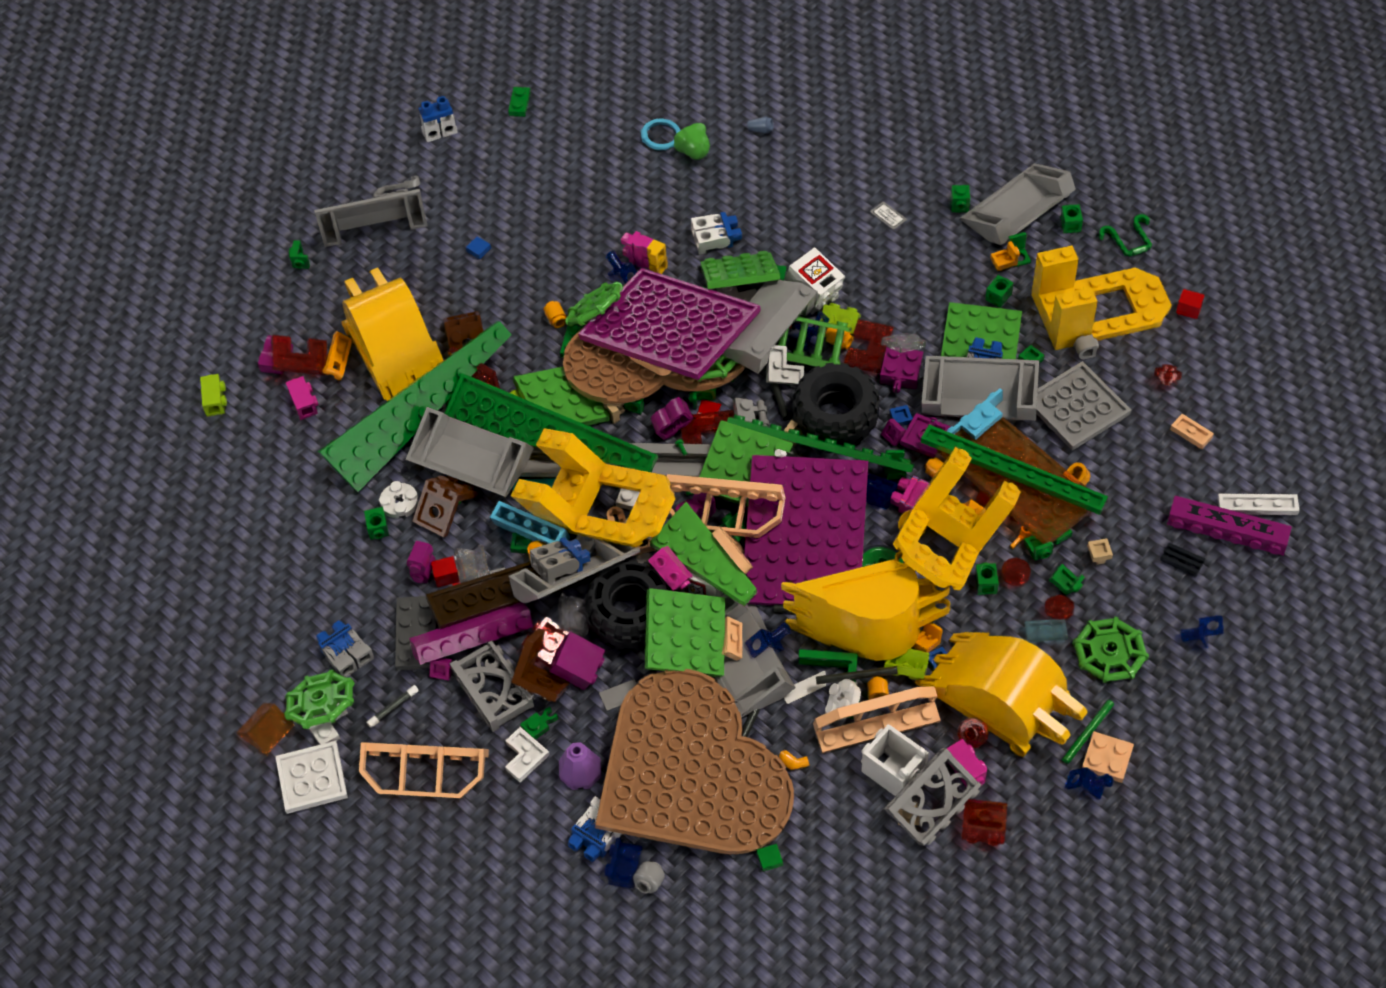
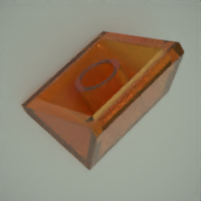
M263 703L236 733L268 755L291 730L294 724L286 720L284 713L275 704Z

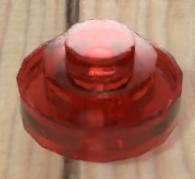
M1162 364V367L1154 369V375L1160 380V384L1170 386L1176 380H1181L1182 372L1178 371L1176 366Z
M1020 558L1008 559L1004 562L1001 570L1003 580L1012 586L1024 585L1028 582L1031 575L1029 564Z
M1063 595L1052 596L1045 602V613L1053 619H1068L1074 614V602Z
M971 717L960 723L957 734L959 740L963 739L967 745L970 744L972 748H977L986 743L989 731L984 721Z

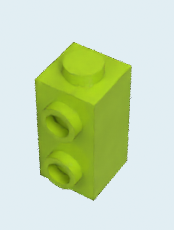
M219 374L200 377L202 407L206 417L225 414L224 406H227V399L223 395V392L226 391L224 380L221 381Z

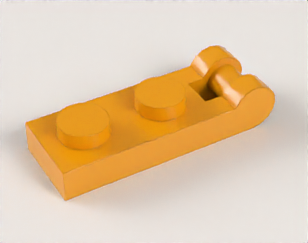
M338 331L333 334L326 365L323 369L324 374H330L338 381L342 379L352 344L350 337Z

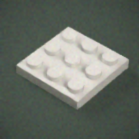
M336 741L276 756L284 807L287 814L348 798Z

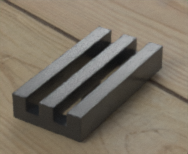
M1168 543L1160 561L1197 577L1205 562V558L1172 543Z

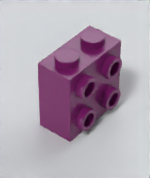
M570 631L563 638L549 672L585 690L589 685L595 683L598 676L595 673L597 668H601L605 660L603 658L605 650Z

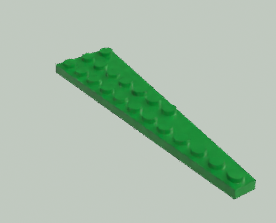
M500 321L495 322L477 335L475 339L466 343L464 347L455 351L446 360L437 364L435 368L426 372L390 398L385 404L379 406L370 415L361 419L359 423L350 427L345 433L332 440L317 452L356 492H359L417 432L426 408L429 407L438 411L452 397L461 374L472 376L512 334Z
M463 373L444 413L451 418L506 438L511 437L533 447H537L536 444L544 428L573 433L604 463L652 473L659 457L657 454Z

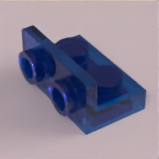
M868 473L866 502L888 509L893 492L898 490V483Z
M616 838L615 844L610 846V864L607 863L605 867V876L608 878L609 885L634 889L633 876L639 867L643 850L642 846L621 843V838Z

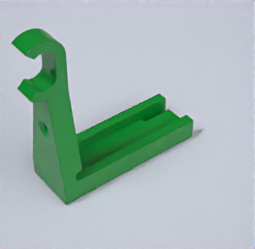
M799 649V665L848 668V672L857 671L858 653Z

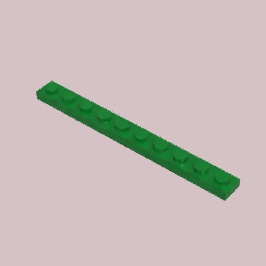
M734 414V417H728L727 420L729 423L783 440L910 473L914 469L915 464H911L910 459L902 457L899 460L892 459L891 454L881 452V455L873 454L874 450L862 448V450L855 449V445L844 443V446L836 444L837 441L833 439L819 440L817 435L807 433V436L800 435V431L790 428L788 431L781 430L782 426L771 424L769 427L763 425V421L752 419V422L746 421L744 416Z
M930 424L921 437V443L951 454L955 447L963 449L972 457L970 461L972 464L1098 515L1101 514L1107 502L1108 496Z

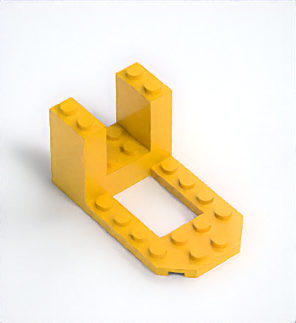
M1073 245L1037 253L1031 296L1055 350L1073 347L1074 342L1080 336L1092 334L1099 341L1160 327L1166 314L1171 309L1172 304L1159 277L1138 268H1130L1075 281L1079 259ZM1124 290L1134 313L1094 322L1098 302L1096 295Z
M543 429L536 446L557 463L561 469L552 488L547 484L519 479L511 494L512 498L534 516L565 528L571 534L637 548L643 544L642 541L650 536L653 538L660 533L675 501L674 493L670 488V481L665 475L606 464L573 433ZM602 484L640 492L626 523L587 516Z
M957 447L954 448L916 500L893 545L896 550L902 551L903 556L901 558L905 564L938 587L946 588L949 585L954 590H961L966 583L979 552L1014 508L1021 491L1013 483L1004 481L980 514H976L974 509L960 503L955 496L949 495L972 459L968 452ZM926 525L958 547L951 564L944 557L932 552L927 545L918 542Z

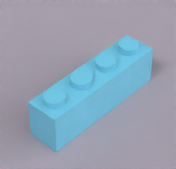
M498 501L490 516L496 526L512 533L520 534L525 538L531 539V541L538 540L549 544L555 541L560 542V539L563 537L568 541L570 539V535L565 528L501 501Z

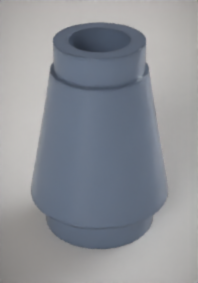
M766 116L748 120V131L769 133L773 131V119Z

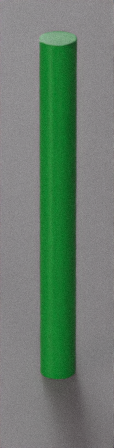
M1111 700L1106 701L1062 758L1064 763L1069 764L1114 706Z

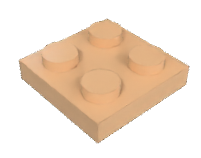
M1094 731L1082 770L1122 783L1134 744Z

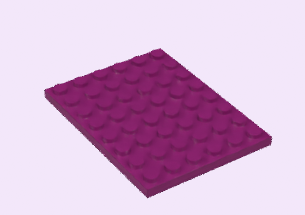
M641 268L620 292V299L610 305L603 315L600 314L594 317L578 333L580 340L699 380L760 313L761 308L758 304Z
M752 455L750 482L782 485L786 498L781 523L760 538L746 537L744 556L753 568L745 575L757 588V593L747 604L783 605L784 601H794V596L782 590V582L796 584L862 567L868 461ZM749 499L747 529L757 530L776 517L779 500Z

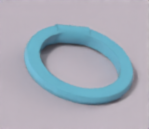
M654 119L646 123L640 131L642 142L648 147L655 150H667L674 147V140L666 144L654 143L648 138V130L656 125H667L677 133L680 131V128L670 120Z

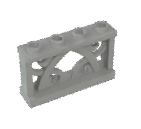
M491 640L487 645L461 660L453 661L450 663V667L458 683L491 731L494 732L502 724L529 708L532 709L535 697L533 693L525 691L523 687L514 683L515 688H511L514 667L509 659H504L501 647L499 645L495 646ZM486 656H493L495 658L494 663H488L487 659L485 667H481V660ZM474 663L477 664V667L466 669ZM480 675V682L477 684L473 683L472 681L474 679H478V676ZM484 675L504 679L500 696L493 692L479 693L485 684ZM515 694H519L522 697L521 702L516 705H510L506 702L507 699L511 702L517 701L513 698ZM488 698H494L497 700V702L493 700L492 703H487L486 700ZM503 706L508 709L496 716Z
M943 748L885 806L884 810L919 845H929L935 840V834L939 829H945L951 822L949 819L954 814L958 815L965 808L964 803L968 799L972 800L980 792L978 788L981 784L952 756V753L947 748ZM947 760L958 773L949 775L944 764ZM937 775V780L942 778L943 781L934 784L931 781V777ZM957 777L963 778L967 784L965 791L959 793L957 787L962 784H952L951 780ZM923 784L930 788H939L944 785V803L942 808L933 810L922 809L925 801L924 793L921 789ZM914 795L920 798L917 808L914 807L917 802L914 803L912 801ZM953 797L957 798V800L952 804ZM899 809L913 814L909 823L898 813ZM917 816H921L919 819L921 827L923 822L929 824L928 829L923 833L915 829ZM938 816H940V817L937 819V821L934 822V819H933L932 817H938Z

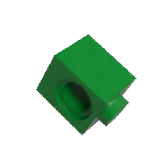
M1080 204L1062 206L1060 219L1063 233L1081 232L1083 218Z
M997 275L986 289L985 300L1001 308L1012 295L1014 283L1007 278Z
M383 507L365 510L364 514L370 540L389 536Z
M985 562L976 564L975 581L977 595L997 594L999 582L996 563Z

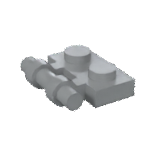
M735 398L733 400L734 414L744 416L745 420L752 422V419H755V415L759 416V420L763 421V425L770 427L769 420L766 418L767 407L764 405L763 400L757 401V406H753V400Z

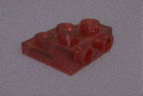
M545 616L542 622L540 620L536 622L532 630L534 632L538 628L546 630L536 662L540 661L551 668L561 642L569 632ZM527 635L525 640L522 642V646H524L525 641L529 637V635Z
M968 799L964 804L961 840H966L970 844L986 842L991 846L1004 844L1007 803Z

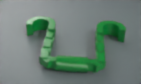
M1144 214L1135 216L1133 226L1146 245L1133 248L1130 251L1127 250L1118 233L1111 226L1101 227L1099 238L1102 241L1104 233H1109L1125 256L1130 257L1147 252V250L1151 249L1152 243L1142 230L1139 222L1149 225L1150 219Z

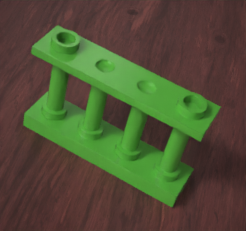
M798 316L796 321H801L797 346L793 353L787 352V360L816 367H823L826 363L841 365L839 355L844 331H852L851 327H847L848 323L837 321V324ZM809 323L819 325L814 354H811V357L804 355L805 352H803ZM789 328L779 339L778 346H786ZM826 328L837 329L832 357H829V360L822 359L821 351Z

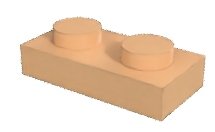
M1181 414L1170 428L1171 431L1200 449H1203L1214 435L1213 432L1184 414Z
M727 616L725 617V638L722 655L738 661L742 659V623Z

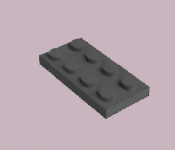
M426 596L397 598L396 670L430 668V662L421 665L413 656L409 638L437 629V622L426 600Z

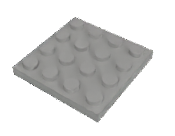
M1083 361L1038 388L1036 414L1072 451L1131 415L1132 410Z

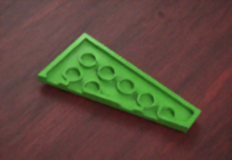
M687 502L662 527L660 533L650 540V546L657 551L662 547L669 546L690 572L744 607L757 593V588L727 554Z

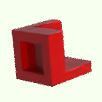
M1183 289L1176 313L1198 319L1205 295Z
M454 556L431 562L437 587L460 582Z

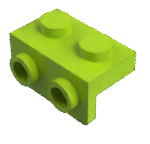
M835 303L824 304L820 321L837 324V321L848 323L847 327L852 328L850 334L855 335L861 314L855 308L847 307L846 310L840 308V305Z
M908 649L907 653L892 660H886L884 668L897 666L898 674H894V676L901 674L913 680L924 679L930 653Z

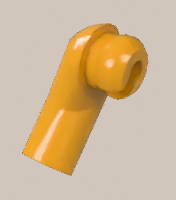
M786 750L781 751L779 754V758L790 770L809 766L807 756L796 758Z

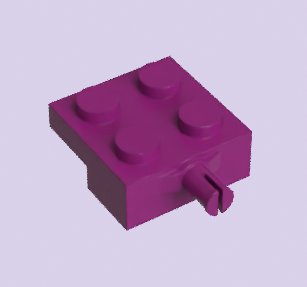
M887 346L880 374V384L892 385L894 393H896V388L897 393H899L901 387L917 389L923 351Z

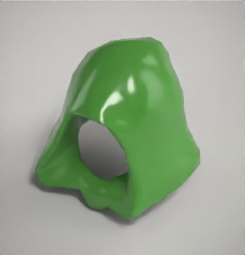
M695 123L677 132L674 136L673 144L675 150L688 155L694 160L703 159L710 149V142L706 135V126L702 123Z

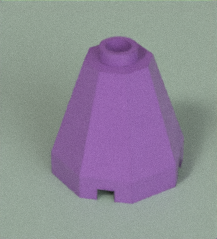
M581 742L572 743L559 760L560 780L572 790H578V788L583 787L584 789H590L601 778L600 757Z

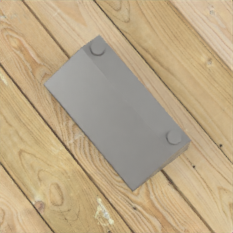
M1034 163L960 217V219L989 242L999 245L1005 244L1009 236L1017 234L1076 190L1071 172Z
M420 189L314 210L324 247L342 244L340 231L400 218L408 217L411 230L428 226Z
M784 280L765 282L749 301L760 305V313L724 351L723 355L759 374L768 363L770 350L800 314L806 317L815 306L818 291L799 282Z
M926 356L921 403L922 415L963 417L971 413L977 404L983 403L989 394L1001 388L1003 390V401L996 406L1003 413L1001 419L1036 421L1039 360Z
M427 407L406 460L506 497L526 467L533 447L511 437L506 438Z
M594 539L597 555L591 557L590 562L583 564V571L555 578L556 583L550 585L528 569H523L509 576L513 595L522 603L537 600L639 553L640 548Z
M724 594L721 597L725 598V617L728 616L742 623V659L736 661L724 655V676L715 677L720 686L730 692L742 718L756 709H761L782 699L796 687L748 605L746 604L744 607Z

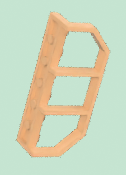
M667 474L671 484V491L674 494L675 492L689 491L693 494L707 493L702 522L711 533L718 528V526H707L712 496H719L720 494L733 498L741 496L736 527H721L729 535L760 538L782 521L786 498L782 485ZM747 497L754 500L758 498H764L769 501L779 500L776 517L757 530L741 529ZM672 508L669 512L671 516L675 514Z
M935 687L908 689L840 707L815 718L813 726L821 753L874 740L876 733L881 728L884 729L888 724L899 732H905L939 723L941 720L935 704L937 698ZM918 698H928L929 703L896 711L900 703ZM889 707L890 713L861 720L865 712ZM850 716L854 718V723L821 731L822 727L842 718Z
M361 742L359 772L378 794L462 798L484 778L485 757H488L489 749ZM367 751H369V755L381 756V752H389V756L401 757L399 790L382 789L365 770ZM407 753H409L411 758H421L422 754H430V759H438L436 792L405 791ZM444 755H450V760H462V756H469L470 761H479L478 776L458 794L442 793Z

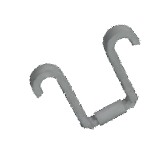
M412 176L409 181L378 188L373 198L406 192L408 188L420 185V179L418 176ZM398 188H399V189H400V188H405V189L397 190L396 192H391V193H385V194H383L384 191L394 190V189H398Z

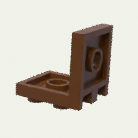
M479 311L443 318L451 354L463 347L462 342L464 339H475L477 335L483 332Z
M448 475L427 479L412 522L442 537H447L458 503L478 497L480 490L470 483ZM433 507H436L439 511L437 517L433 514Z
M538 628L525 641L511 683L523 687L529 693H536L547 701L556 702L568 689L570 682L534 666L546 630Z

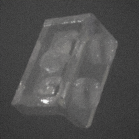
M479 545L475 550L457 548L454 551L460 583L490 574L483 545Z

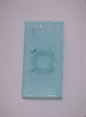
M1065 619L1025 621L1024 626L1028 642L1068 639Z

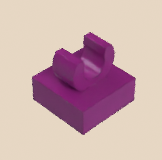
M890 419L881 435L893 446H896L906 430L894 419Z
M439 658L430 661V677L449 681L451 678L450 663H452V659Z

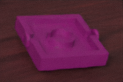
M916 413L900 440V445L935 458L939 450L921 443V437L929 424L944 431H947L951 426L938 422L935 417L928 418Z

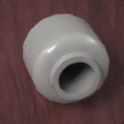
M645 861L635 872L633 881L638 891L644 894L654 893L663 882L665 874L657 862Z

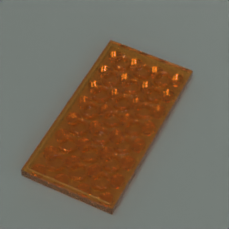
M1004 417L976 440L963 429L954 434L1086 487ZM937 449V452L945 459L950 455ZM969 463L963 474L990 498L993 497L1004 481L1016 485L1021 493L1009 515L1043 544L1055 541L1091 513L1089 510L972 463Z

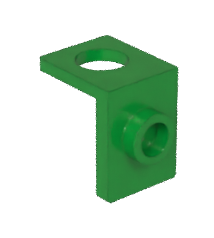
M1026 232L1008 237V242L1012 241L1014 246L1018 247L1020 255L1025 257L1023 261H1018V264L1014 267L1031 263L1025 249Z

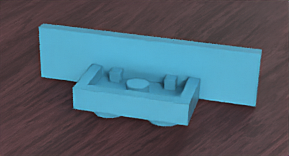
M999 388L996 392L989 394L983 403L977 404L971 413L964 415L959 423L954 427H950L947 432L959 437L966 432L976 440L1003 417V413L996 408L1003 401V390Z

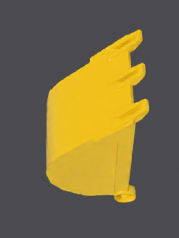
M377 267L369 271L376 285L371 290L362 293L353 278L344 281L351 298L342 302L346 320L341 321L346 335L350 336L383 399L388 401L444 360L436 341H432L415 299L405 281L400 277L387 282Z
M898 551L893 560L796 584L782 582V590L794 596V601H784L783 606L785 609L796 614V620L786 619L785 624L788 628L828 646L834 645L847 652L858 653L857 656L874 661L892 660L907 653L908 649L915 645L920 633V627L950 612V601L944 598L949 595L950 586L947 585L944 590H937L935 588L937 585L927 578L918 579L914 569L899 561L903 553ZM939 603H944L946 607L944 609H939L936 607V605Z
M980 632L954 633L949 641L955 645L948 654H937L933 660L938 665L931 675H925L924 679L915 681V684L921 687H935L937 698L1009 743L1010 749L1021 757H1024L1030 750L1029 742L1036 733L1061 745L1065 744L1071 736L1067 728L1050 716L1053 710L1076 720H1083L1088 713L1081 703L1070 696L1067 690V679L1058 664L1036 645L1011 636H989L990 633Z

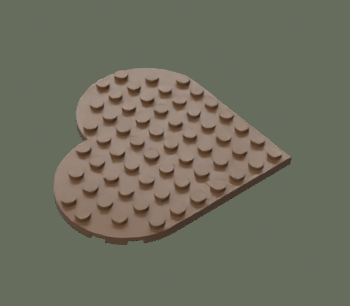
M587 324L569 341L564 351L563 360L565 377L579 394L591 400L609 404L629 403L643 399L656 392L663 385L682 391L714 389L735 379L745 368V366L738 363L728 372L727 377L704 379L702 382L673 371L668 375L661 376L634 362L627 355L580 340L578 333ZM724 360L721 365L724 367L728 360Z
M685 669L684 671L665 670L654 675L652 673L638 681V684L632 690H629L621 704L595 828L722 854H745L768 845L783 831L793 808V783L786 771V766L777 755L766 749L764 744L741 736V714L738 711L734 698L726 688L716 683L714 678L691 669Z

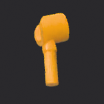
M1027 524L1022 525L1019 536L1010 545V548L1014 549L1020 541L1030 537L1033 529L1027 532L1025 531Z

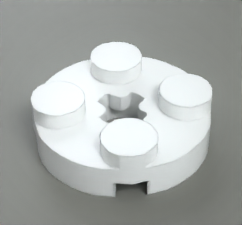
M394 481L383 490L379 502L387 516L397 519L399 516L405 515L407 517L415 512L418 505V495L411 485ZM402 498L403 502L399 501L396 503V499Z
M844 679L838 684H832L825 708L826 713L840 707L859 703L861 690L860 687L856 686L857 683L850 679Z

